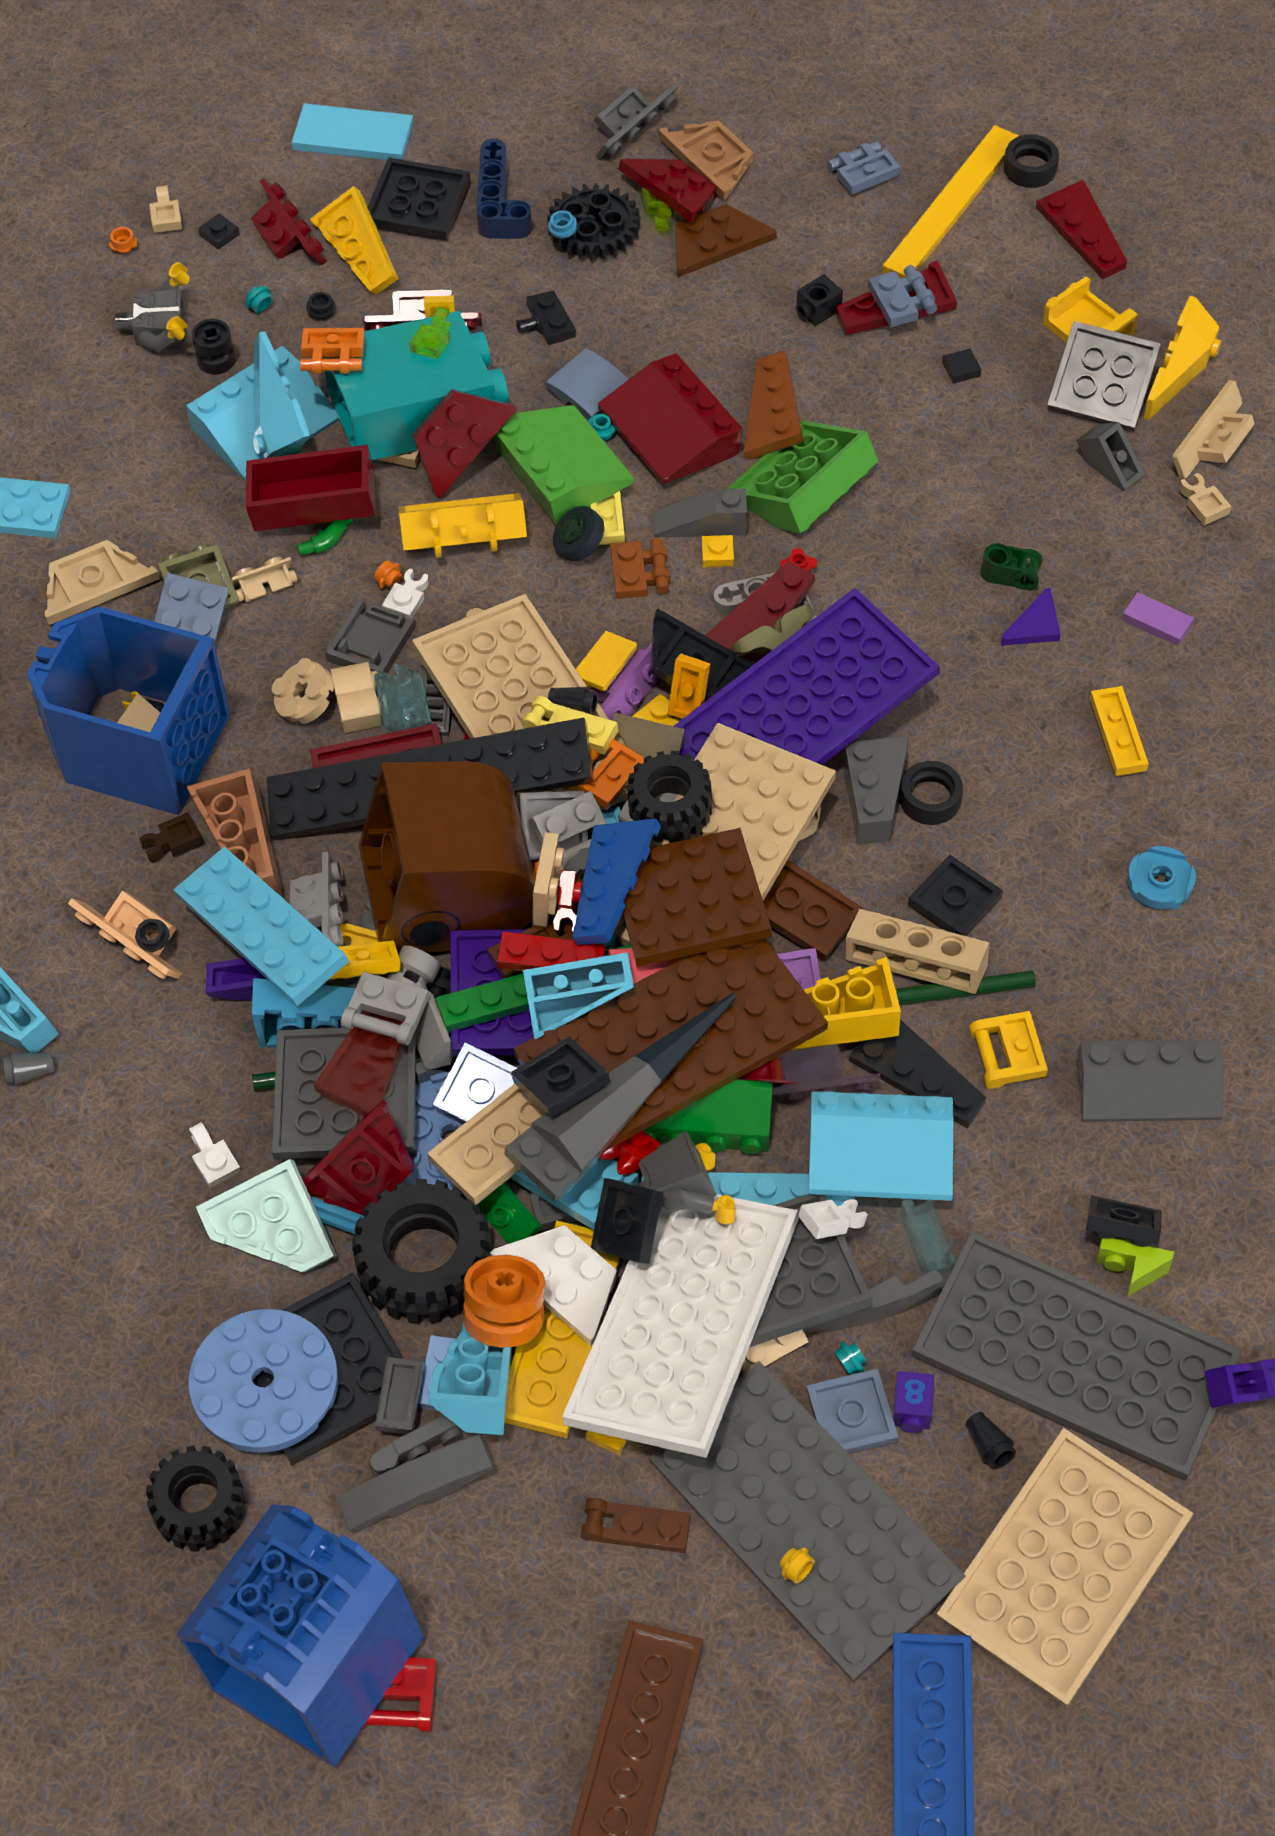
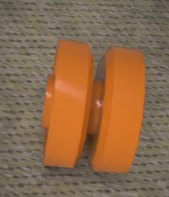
M505 1254L481 1259L468 1269L464 1278L465 1301L463 1304V1320L465 1329L474 1339L488 1346L499 1348L517 1347L531 1341L540 1333L544 1322L545 1280L542 1271L534 1263L523 1257Z

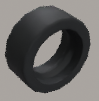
M1025 134L1016 137L1009 142L1005 150L1004 173L1011 182L1025 188H1038L1047 185L1054 179L1057 173L1059 161L1058 148L1054 142L1040 135ZM1025 155H1033L1042 158L1047 163L1038 167H1029L1022 165L1016 159Z
M927 760L916 763L907 769L902 777L900 789L901 807L904 813L912 820L921 824L937 825L945 823L953 818L961 807L963 782L959 774L951 766L940 761ZM925 781L937 782L944 785L950 791V798L943 803L926 804L912 795V788L918 783Z

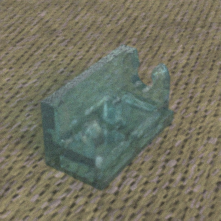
M393 665L394 672L397 675L392 676L382 671L374 675L386 730L396 732L432 724L420 671H413L403 665Z
M912 1198L902 1201L900 1220L921 1276L934 1269L940 1275L950 1273L956 1260L948 1245L935 1211L933 1200H924L925 1202L919 1206H914Z

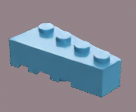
M253 978L252 1018L259 1047H277V1030L342 1028V1014L349 1005L356 988L322 985L299 1006H296L269 980ZM363 1010L360 1012L363 1015L397 1024L395 1019Z

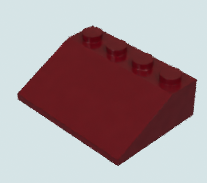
M677 353L651 362L598 403L599 410L610 418L611 424L663 485L739 454L743 428Z

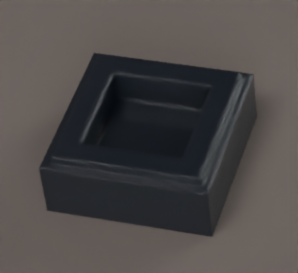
M971 348L943 355L942 364L953 384L981 377L982 369Z

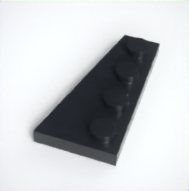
M901 1019L899 1036L859 1041L849 1055V1062L909 1096L952 1097L953 1121L967 1129L986 1103V1096Z

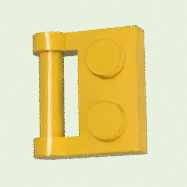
M1030 1011L981 1019L969 1025L971 1036L976 1039L986 1071L984 1080L988 1089L999 1088L1008 1083L1047 1077L1048 1068ZM998 1032L1008 1068L999 1069L989 1037L991 1033Z

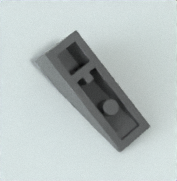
M746 488L714 489L654 510V538L746 535Z

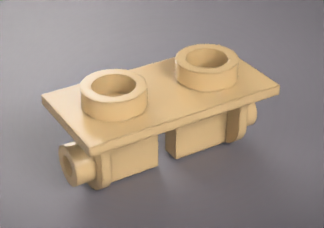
M275 557L266 561L263 567L254 570L252 567H247L237 571L235 576L231 578L234 588L239 587V589L235 590L239 602L245 600V603L266 596L263 586L266 583L269 584L272 593L292 587L293 583L298 580L294 570L288 571L291 565V558L282 559L281 557Z

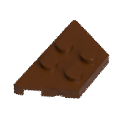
M727 204L696 215L694 222L690 223L688 220L675 224L677 276L681 277L775 240L777 232L774 228Z

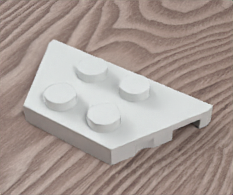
M565 1225L495 1248L490 1252L491 1256L507 1254L523 1257L534 1263L542 1271L545 1280L543 1305L590 1346L593 1345L601 1318L604 1317L608 1305L609 1294L612 1292L617 1278V1270Z

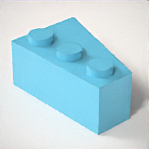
M629 952L523 970L534 1039L536 1040L545 1035V1031L554 1030L634 987Z
M0 967V1040L23 1052L38 1053L59 1033L45 1015Z

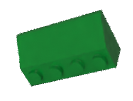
M734 1080L643 1131L660 1144L667 1143L687 1131L695 1146L700 1143H706L712 1152H721L725 1149L740 1150L745 1154L751 1155L758 1154L761 1151L768 1152L773 1082Z

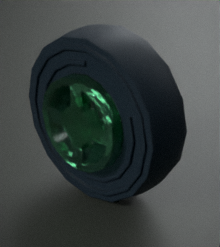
M586 506L571 509L559 520L553 534L554 548L562 557L571 561H579L588 557L602 540L604 521L596 511Z

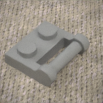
M592 791L530 819L541 844H543L545 832L559 834V842H562L594 827V825L607 824ZM591 839L564 851L562 863L564 868L576 853H579L581 848H590Z
M363 972L350 1003L342 1014L341 1026L349 1029L358 1027L396 1038L397 1043L409 1045L429 999V992L423 988ZM361 1010L402 1021L403 1023L398 1025L360 1014Z

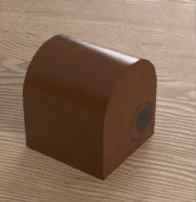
M382 762L358 845L378 942L394 940L398 953L403 946H411L424 952L451 951L450 931L519 930L526 927L532 920L535 876L514 788L510 779L499 769L478 762Z

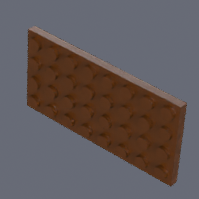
M766 939L686 956L635 983L632 989L554 1030L545 1031V1035L535 1040L533 1037L513 1049L514 1056L520 1065H523L570 1036L609 1073L729 994L735 993L734 1002L655 1089L606 1148L605 1151L828 1030V1021Z

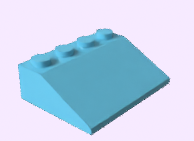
M281 346L274 350L279 361V371L277 372L279 376L287 377L290 400L296 398L300 405L310 434L307 439L308 441L338 422L339 418L334 407L309 373L300 370V361L285 347ZM254 363L186 405L191 429L244 480H246V461L262 459V455L257 454L253 444V437L255 436Z
M811 1091L809 1194L952 1201V1097Z

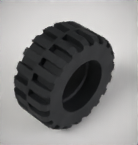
M416 1179V1184L406 1185V1181L395 1184L396 1190L389 1193L385 1189L377 1195L378 1202L376 1204L369 1202L363 1209L364 1218L357 1219L354 1227L356 1236L352 1238V1250L361 1288L366 1296H371L373 1305L379 1310H383L386 1306L388 1316L397 1320L403 1314L407 1315L409 1323L419 1324L420 1317H429V1322L433 1323L439 1322V1315L447 1312L451 1318L460 1313L459 1306L465 1301L464 1278L468 1269L477 1261L491 1256V1239L485 1214L480 1213V1206L467 1199L457 1187H454L452 1190L448 1189L447 1182L436 1180L434 1185L427 1184V1179ZM416 1230H437L445 1233L456 1242L457 1248L452 1257L445 1264L431 1271H407L396 1266L389 1259V1253L394 1244L404 1235Z

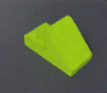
M1102 1238L1096 1263L1102 1264L1108 1270L1115 1272L1131 1271L1127 1296H1130L1169 1272L1174 1251L1151 1246H1137L1129 1241L1115 1238Z

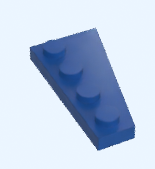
M657 819L594 825L572 936L577 945L610 942L626 906L623 902L629 890H633L638 879L635 874L641 861L646 862L650 853L648 845L652 837L658 835L661 828Z

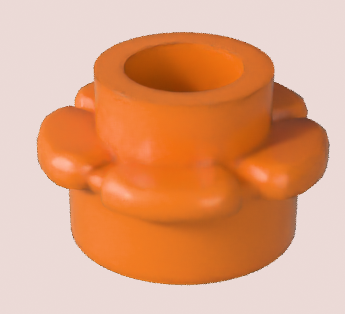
M118 227L110 234L111 241L109 242V247L113 251L127 253L137 245V238L134 237L132 230L127 227Z
M386 560L378 567L374 574V580L379 583L380 588L385 589L388 586L392 589L395 583L399 584L402 579L400 564H394L390 560Z

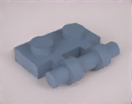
M878 141L870 144L865 142L858 145L856 150L848 153L843 151L836 154L834 159L827 161L828 169L831 172L837 170V178L851 195L897 177L901 171V166L887 149L881 151Z
M908 265L904 268L906 278L900 279L896 271L868 279V288L890 328L918 320V310L925 309L927 314H933L937 310L934 294L930 289L926 288L922 273L916 271L913 265ZM914 290L916 296L910 297L908 292Z

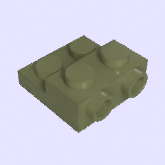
M203 544L195 547L191 553L182 556L180 554H172L158 563V570L163 584L167 573L227 587L229 588L225 609L239 605V599L218 544L213 546Z

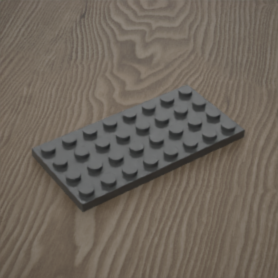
M971 1231L912 1350V1356L1186 1480L1218 1408H1212L1204 1371L1227 1365H1236L1242 1350Z
M760 1361L735 1382L706 1458L662 1447L649 1457L650 1463L853 1683L892 1649L893 1633H909L943 1602L955 1586L966 1577ZM806 1547L809 1550L808 1554L815 1559L812 1570L798 1584H795L790 1579L785 1580L781 1575L783 1568L780 1567L783 1556L791 1548L798 1550Z

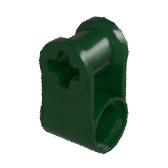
M993 543L987 546L984 551L980 575L989 583L1012 586L1023 590H1033L1039 584L1037 572L1038 568L1042 565L1043 557L1033 549H1022L1001 543ZM1028 558L1031 559L1030 564L1027 563Z

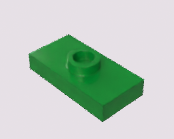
M505 1183L501 1184L478 1203L480 1212L485 1214L486 1219L508 1244L537 1235L542 1228L538 1220Z

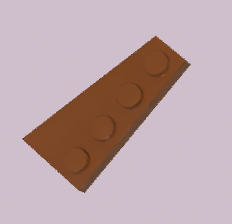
M785 350L757 359L744 446V455L747 460L804 442L789 358Z

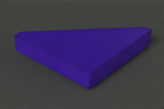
M1046 588L1005 631L1001 638L1002 646L1060 640L1061 634L1051 588Z

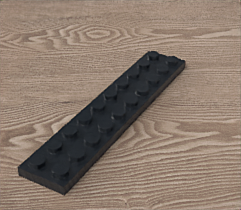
M583 717L267 777L270 836L274 841L364 825L382 762L470 761L487 764L499 769L510 779L515 797L519 793L543 792L592 783L594 780L587 722Z

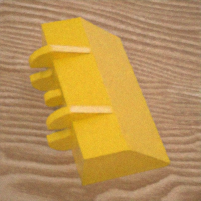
M520 493L398 506L403 551L434 547L435 557L441 558V546L489 541L491 552L498 551L497 540L527 537L524 505Z

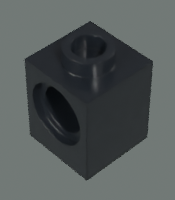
M825 274L821 275L797 290L796 310L798 315L804 320L807 319L816 327L836 314V306L842 304L843 290Z

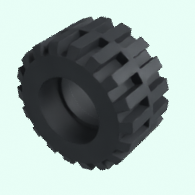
M664 751L657 752V756L654 758L650 755L645 757L644 764L637 763L634 766V773L629 774L627 797L630 818L633 821L657 819L661 828L658 835L654 836V841L662 842L663 839H668L669 843H673L678 838H682V840L690 839L691 833L697 835L702 831L701 825L707 826L710 821L709 815H712L713 810L711 780L708 770L703 769V763L698 759L692 761V755L685 753L683 756H680L678 751H671V754L665 755ZM665 792H678L685 795L680 800L674 802H663L655 799L658 795Z
M187 1446L186 1453L180 1454L178 1449L171 1452L172 1459L167 1461L163 1458L158 1463L160 1471H152L149 1477L152 1485H147L146 1495L148 1497L146 1502L157 1530L161 1532L162 1537L168 1543L172 1540L175 1547L182 1550L185 1544H188L190 1551L199 1552V1545L205 1544L206 1549L210 1550L215 1548L213 1541L219 1539L223 1544L229 1540L227 1534L229 1530L236 1533L240 1527L237 1519H244L246 1511L243 1504H246V1495L235 1465L231 1460H226L225 1454L217 1450L213 1455L211 1448L207 1446H202L201 1451H196L195 1446ZM206 1484L217 1489L213 1502L201 1511L184 1512L176 1508V1502L181 1493L193 1485Z

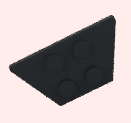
M660 609L655 611L653 617L650 673L672 685L675 661L680 654L711 663L705 701L754 665V663L742 656H736L735 652Z

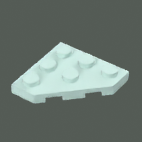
M289 1159L196 1206L209 1238L222 1244L226 1243L229 1246L301 1272L310 1271L337 1257L294 1160Z

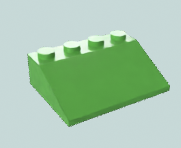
M575 405L516 413L494 435L498 452L556 526L559 520L571 509L579 506L590 508L591 504L599 503L635 483L634 477Z
M802 420L801 426L804 442L762 456L727 489L746 488L747 509L779 529L802 533L822 513L828 511L830 506L840 496L846 494L849 488L861 477L865 476L878 462L867 431Z

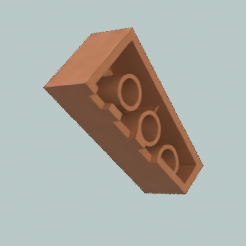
M250 768L187 786L197 809L220 850L226 847L277 894L283 896L260 789Z

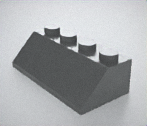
M1220 1039L1080 1042L1076 1067L1082 1122L1222 1120L1224 1065Z

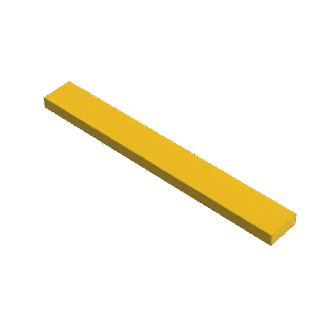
M993 126L883 264L882 273L887 274L896 271L899 278L902 279L906 278L904 268L908 265H913L917 271L1004 162L1005 150L1009 142L1019 137V135L998 126Z

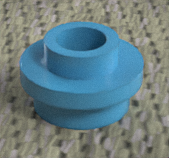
M564 210L557 211L551 216L548 223L549 232L554 237L567 238L576 232L577 221L570 212Z

